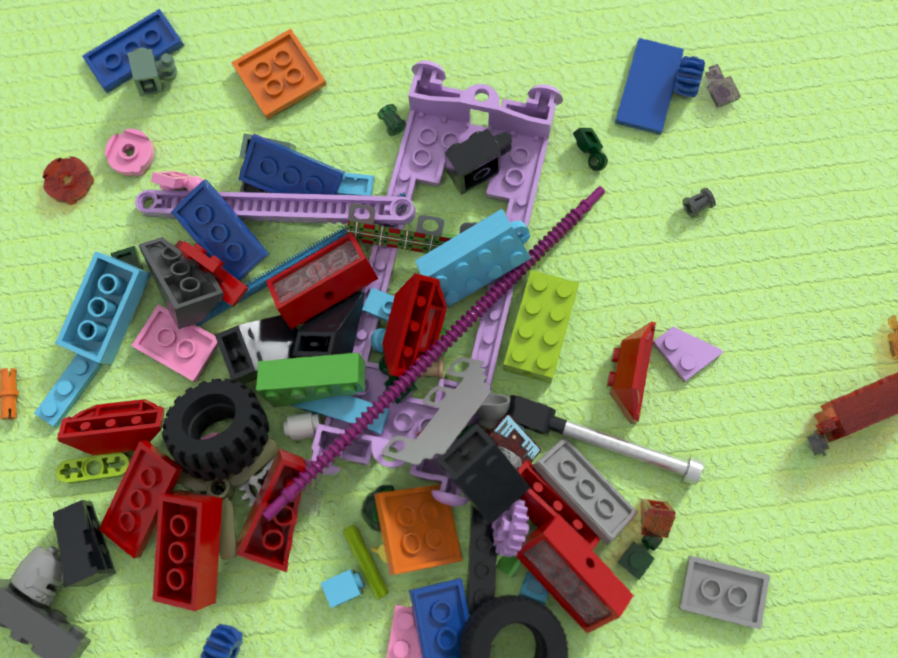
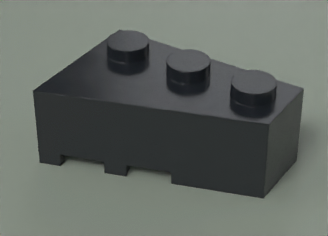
M81 500L53 512V526L57 535L66 587L89 586L116 574L104 535L99 530L100 523L91 501Z

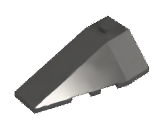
M163 237L139 244L142 255L178 329L203 321L224 296V292L214 276L209 272H203L198 268L196 262L186 259L179 249Z

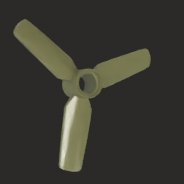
M268 438L266 445H262L264 450L259 457L256 456L253 459L254 463L249 467L245 466L242 468V472L237 475L230 474L226 479L219 480L216 477L214 481H208L203 478L196 479L191 477L190 474L182 470L176 482L197 492L206 491L208 495L223 498L219 547L222 560H230L237 556L234 506L230 501L235 494V486L245 484L251 475H255L276 456L280 448L271 438ZM225 482L226 489L224 493L217 495V485Z

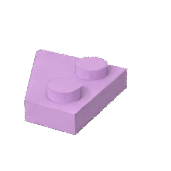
M675 327L670 328L652 343L683 382L723 353L720 348Z

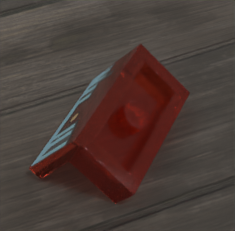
M509 414L504 415L494 428L484 430L497 446L506 448L519 456L522 464L525 461L532 463L541 451L540 447Z

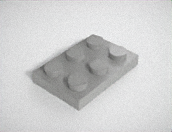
M689 555L678 609L761 630L770 575Z

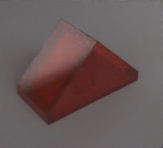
M641 498V535L668 538L676 515V511L668 502Z

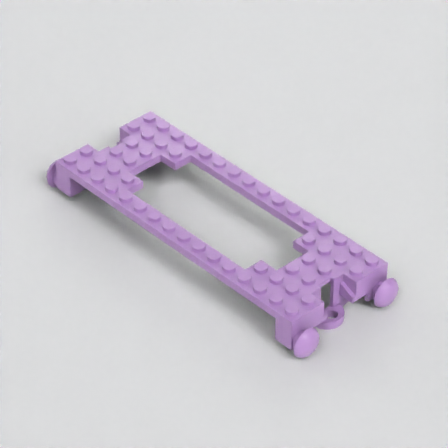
M427 60L416 62L411 69L414 77L408 95L410 113L387 196H397L404 192L406 197L412 201L417 182L440 187L446 166L445 152L451 145L462 143L474 132H482L487 128L493 136L507 131V133L511 134L512 149L509 153L506 152L505 155L501 156L499 174L489 180L486 197L509 202L506 216L510 223L520 220L528 227L553 124L555 106L563 102L561 92L548 84H539L529 90V98H527L526 103L503 99L502 105L499 106V96L492 87L485 84H476L470 86L465 91L445 87L442 84V81L446 78L443 67ZM484 93L489 97L484 102L475 99L476 95ZM471 109L489 113L488 127L471 124ZM405 205V207L402 206V209H397V215H407L409 207ZM384 224V227L404 230L405 224ZM373 244L369 262L378 279L361 289V292L365 293L363 306L372 287L385 293L388 292L398 248ZM501 277L490 282L487 291L491 292L490 288L492 286L496 287L495 283L497 281L500 282ZM513 284L512 289H507V294H502L503 297L501 299L497 298L498 302L496 304L492 303V308H487V313H482L483 317L480 319L471 359L484 361L481 368H485L482 375L487 376L484 382L489 383L486 388L490 390L514 290ZM361 311L353 353H359L365 361V391L351 396L372 403L373 401H378V396H383V391H387L384 383L389 377L380 371L379 364L369 362L373 348L371 345V335L378 329L380 319ZM440 378L439 386L456 389L460 384L459 382ZM437 391L435 402H439L445 397L444 391ZM409 397L400 404H396V402L390 403V413L382 435L363 429V434L357 435V440H352V445L346 446V451H340V457H334V460L339 459L367 466L370 465L374 456L380 465L387 468L404 466L407 462L398 459L392 462L386 461L382 455V450L394 436L399 435L416 439L418 437L417 434L426 427L440 408L425 405L423 400ZM476 413L466 424L468 427L476 423L480 427L482 426L479 424V416ZM326 417L324 425L318 424L311 449L313 450L312 459H304L306 466L310 467V462H315L317 455L322 456V450L327 451L329 449L328 444L333 445V439L338 440L340 438L339 434H344V429H349L351 427L350 424L330 417ZM396 441L390 447H394L400 452L405 448V442ZM435 454L432 459L425 458L418 465L412 464L410 475L418 479L441 484L440 491L431 490L432 497L435 500L455 507L467 504L469 500L461 497L462 492L436 464V459L441 456L440 454ZM329 462V468L324 467L322 469L323 474L321 475H335L342 468L333 466L334 463Z

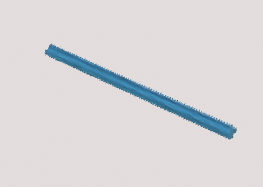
M404 192L397 195L398 197H406ZM344 225L345 228H339L340 232L336 230L337 233L334 231V234L331 233L332 236L329 234V237H323L324 241L321 239V242L319 240L318 243L315 242L316 245L313 243V246L310 245L311 248L307 247L308 250L306 248L305 251L302 250L303 253L299 251L300 254L297 253L298 256L294 254L295 258L291 256L292 259L289 257V260L286 259L287 262L284 260V264L282 262V265L278 264L279 267L275 265L276 268L273 266V269L270 268L271 272L269 270V273L265 271L266 274L262 273L263 276L260 274V277L257 276L258 279L255 278V281L253 279V282L249 280L250 284L246 282L248 290L239 301L242 302V300L244 301L247 297L249 298L250 295L252 296L255 292L260 291V289L263 290V287L265 289L267 280L344 237L347 234V226ZM221 299L205 319L197 323L198 326L202 325V323L204 324L210 318H215V315H220L221 312L223 313V310H228L231 308V305Z

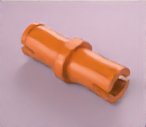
M8 368L0 369L1 420H7L8 417L9 420L18 418L17 397L19 396V391L16 387L17 369L11 368L9 372Z

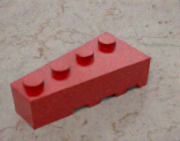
M282 449L278 450L236 541L237 556L287 572L302 490L292 503L289 502L270 521L262 513L282 494V490L294 482L293 478L298 479L300 477L299 472L304 473L306 471L304 458Z

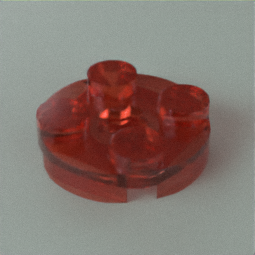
M68 156L69 158L65 159L61 157L54 159L43 172V188L55 201L73 205L88 193L94 183V178L88 166L77 157ZM72 175L71 182L64 184L63 178L65 176L71 177Z

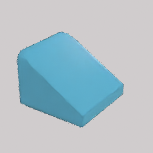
M527 571L519 596L532 599L544 606L549 592L531 572Z

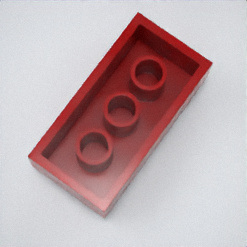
M184 490L159 495L152 601L191 611H198L216 603L223 498Z

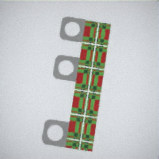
M357 203L349 206L347 234L352 232L358 242L428 253L452 239L442 236L444 220L439 217L421 215L418 218L416 232L374 225L375 208L372 206ZM364 208L369 211L370 216L365 220L358 219L354 215V210ZM425 220H434L438 223V229L427 231L423 228L422 223ZM468 222L463 223L461 225L459 234L464 232L467 228L474 226L475 224Z

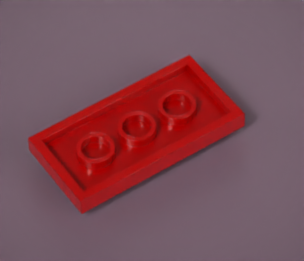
M147 440L140 441L99 530L133 559L141 557L157 524L159 495L173 491L183 468Z

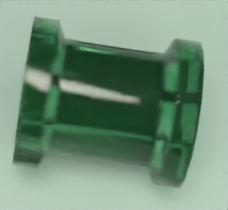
M395 104L384 106L377 114L378 118L383 120L388 128L387 133L390 136L401 133L406 127L407 123L405 120H401Z

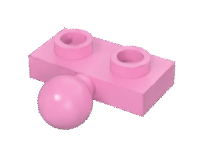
M178 171L153 172L151 182L160 184V189L174 191V189L185 190L187 188L189 193L203 181L199 176H191Z

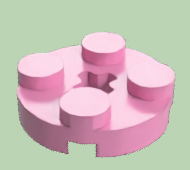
M126 129L124 133L115 134L109 139L106 144L105 155L108 163L117 173L125 176H141L153 162L155 147L142 131ZM134 148L135 153L128 157L125 154L126 150L130 151Z

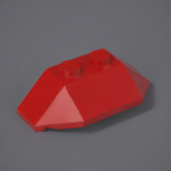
M414 273L395 293L382 342L389 375L404 376V371H409V366L415 365V360H420V355L425 356V350H431L430 345H436L435 341L439 340L447 310L439 279Z
M652 321L623 339L618 348L614 347L611 362H615L614 372H609L607 386L611 387V397L629 423L634 425L640 419L656 322Z
M146 399L97 404L78 412L73 417L69 416L62 419L57 440L90 455L135 451L140 441L147 440L150 443L161 431L165 410L163 407L157 406Z
M525 461L517 471L531 487L519 498L525 501L524 507L528 508L526 516L529 517V520L535 526L540 527L559 514L593 550L601 538L532 467L534 464Z

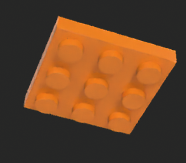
M292 29L285 31L231 62L267 120L327 86L325 79Z
M441 484L375 494L390 576L462 561L452 508L432 497L431 490L440 491Z

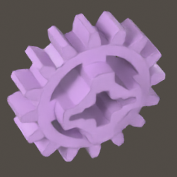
M518 499L492 523L494 530L492 534L494 537L493 546H496L495 552L499 553V555L516 556L517 550H521L522 542H525L524 536L528 535L529 525H527L529 517L526 516L528 508L524 507L525 501Z

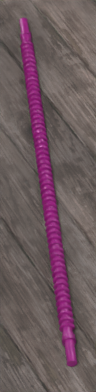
M598 186L586 199L580 201L576 209H571L570 213L565 215L566 218H562L561 222L556 224V227H552V231H548L547 236H543V240H539L538 245L535 244L533 249L529 250L528 253L531 259L512 269L510 273L507 272L505 277L500 278V282L497 281L495 283L496 287L492 286L490 288L491 292L486 291V296H481V301H476V306L472 305L471 311L467 310L466 316H461V321L456 320V326L451 325V330H446V335H441V340L435 341L436 345H430L431 350H425V356L420 355V360H415V365H410V370H405V375H400L399 381L395 380L393 382L394 386H388L389 391H383V396H378V401H373V406L367 407L366 413L361 412V418L356 417V423H350L351 427L349 429L345 428V433H340L338 440L333 439L334 444H328L329 449L327 451L322 450V456L317 455V460L315 462L311 461V466H306L304 473L299 472L300 477L298 479L293 478L294 482L281 491L282 494L262 513L263 516L270 521L289 502L292 503L301 490L305 491V486L307 484L311 485V480H316L318 473L323 474L322 469L324 467L329 468L328 463H334V457H340V451L345 452V447L351 446V441H356V436L362 435L363 429L368 430V424H374V418L379 419V413L384 414V408L389 409V404L395 403V398H400V393H405L406 387L411 388V382L416 383V377H422L421 372H427V367H432V362H437V357H442V352H447V347H452V342L458 341L457 337H463L462 332H468L467 327H473L472 322L477 323L478 317L482 318V313H487V308H492V303L496 304L498 302L497 298L501 299L503 297L502 294H507V289H512V284H517V280H521L522 275H526V270H531V266H535L536 261H540L541 257L545 256V252H549L550 248L555 246V243H559V239L564 238V234H568V230L573 229V225H577L578 221L582 220V215L590 211L592 206L605 194L604 188Z

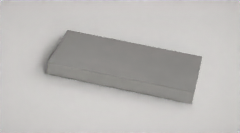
M566 437L561 439L532 466L606 545L638 513Z

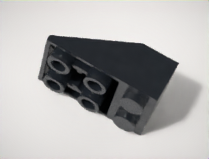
M355 292L348 298L337 302L327 310L306 320L297 333L292 356L302 358L353 353L365 293Z
M281 315L237 325L215 335L231 380H235V382L238 381L246 384L256 380L258 361L297 358L292 355L298 329L297 327L291 329Z
M478 423L457 440L445 454L436 459V464L490 525L531 488Z

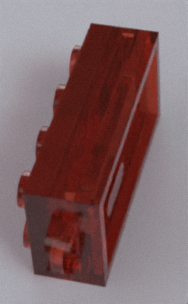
M898 372L821 405L822 411L814 414L819 423L815 426L820 435L824 434L828 442H832L898 414Z

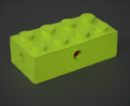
M530 270L504 360V371L552 383L578 290V282Z

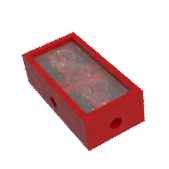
M350 232L267 280L266 283L278 312L292 329L299 324H303L318 313L327 310L337 302L348 298L363 287L369 286L378 277L355 236Z
M559 514L529 533L525 538V542H522L521 550H517L516 557L586 634L620 618L634 597L630 590Z

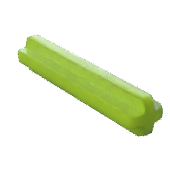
M355 525L347 527L343 530V534L374 597L378 600L387 596L389 591Z

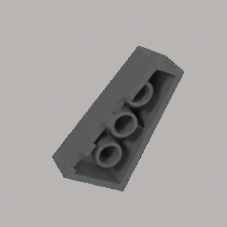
M0 579V626L12 630L11 638L26 645L31 643L33 645L31 651L41 658H79L91 642L85 636L87 633L84 629L68 623L65 620L67 618L66 615L57 609L52 610L47 605L39 603L14 586L11 579Z

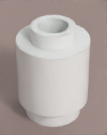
M308 412L288 416L287 421L283 423L285 436H290L291 441L315 437L318 424L322 425L320 414Z

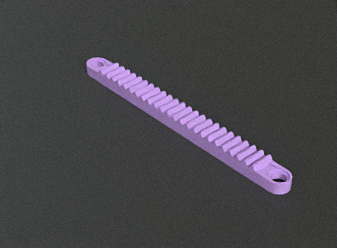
M144 190L136 197L135 205L146 216L173 219L174 216L171 211L189 192ZM218 192L242 221L245 219L260 222L263 220L268 222L274 220L290 223V221L296 223L302 221L304 223L313 222L316 224L318 222L324 224L328 222L346 224L348 223L349 206L353 203L375 208L374 225H404L412 222L416 216V208L407 197ZM153 198V205L150 208H144L145 201ZM406 205L409 207L407 215H397L396 211L400 206ZM364 208L354 210V215L358 219L365 220L370 216L369 211Z

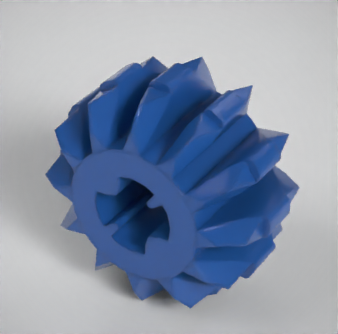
M684 56L681 59L674 86L675 94L683 97H695L698 94L705 67L703 59L695 56Z
M219 624L211 631L210 636L207 638L203 646L201 658H237L241 650L240 646L243 643L242 632L230 625Z

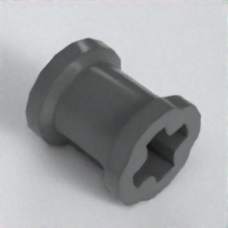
M702 188L700 193L691 198L686 197L683 199L684 209L692 218L698 216L700 211L706 208H713L716 205L714 196L708 188Z

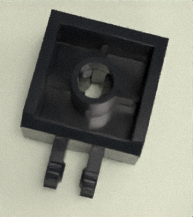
M487 128L482 132H474L466 141L455 143L445 152L447 173L461 195L499 174L501 156L505 155L506 152L509 153L512 149L511 134L506 131L493 136Z

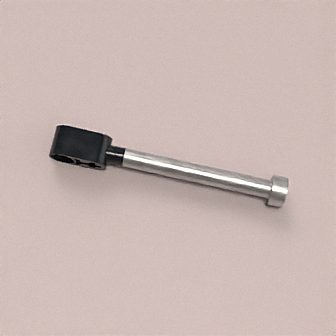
M510 395V406L502 420L509 415L515 423L535 433L549 435V432L553 431L682 476L683 482L694 486L699 481L704 463L702 460L689 457L686 461L557 417L555 416L556 410L549 406L520 396Z

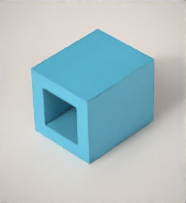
M349 569L321 582L330 608H334L362 595L363 591L361 588L365 587L360 573H355L353 569Z

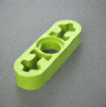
M111 453L64 460L57 466L56 476L61 482L69 484L123 477L132 458L123 453ZM119 459L125 462V466H121L120 470L114 467L108 468V464H117ZM98 461L101 465L100 472L96 475H91L89 473V466L92 462ZM69 468L81 469L82 472L71 473L70 476L65 475V471L69 470Z

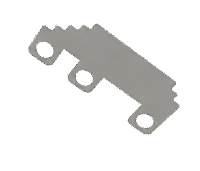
M464 357L457 358L446 372L448 375L464 379L456 389L442 386L432 388L423 399V404L440 408L416 439L399 435L394 436L382 450V455L418 465L425 458L432 459L435 454H445L491 393V390L486 389L489 383L484 382L487 376L482 375L485 371V368H481L484 361ZM459 362L469 363V367L463 372H455L453 370L454 366ZM434 392H445L446 395L441 401H430V396ZM394 442H405V448L398 453H391L389 451V447Z

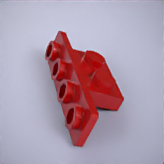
M181 240L176 243L175 247L181 251L186 259L189 261L193 260L203 272H209L214 276L224 292L222 300L234 307L246 293L248 287L230 275L223 268L225 263L214 255L211 258L206 256L208 252L197 243L194 246Z

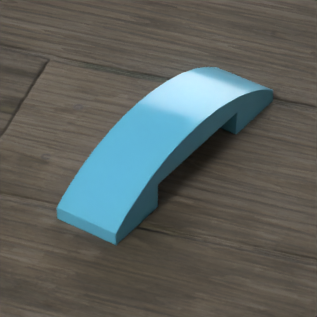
M342 395L291 404L290 406L350 424L356 423V417L361 418V412L366 413V408L373 405L368 401L353 396ZM384 408V414L379 413V419L374 418V424L367 425L368 431L382 435L390 410Z

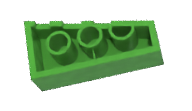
M359 353L258 361L256 391L274 408L342 395H355L358 392L365 391V361Z

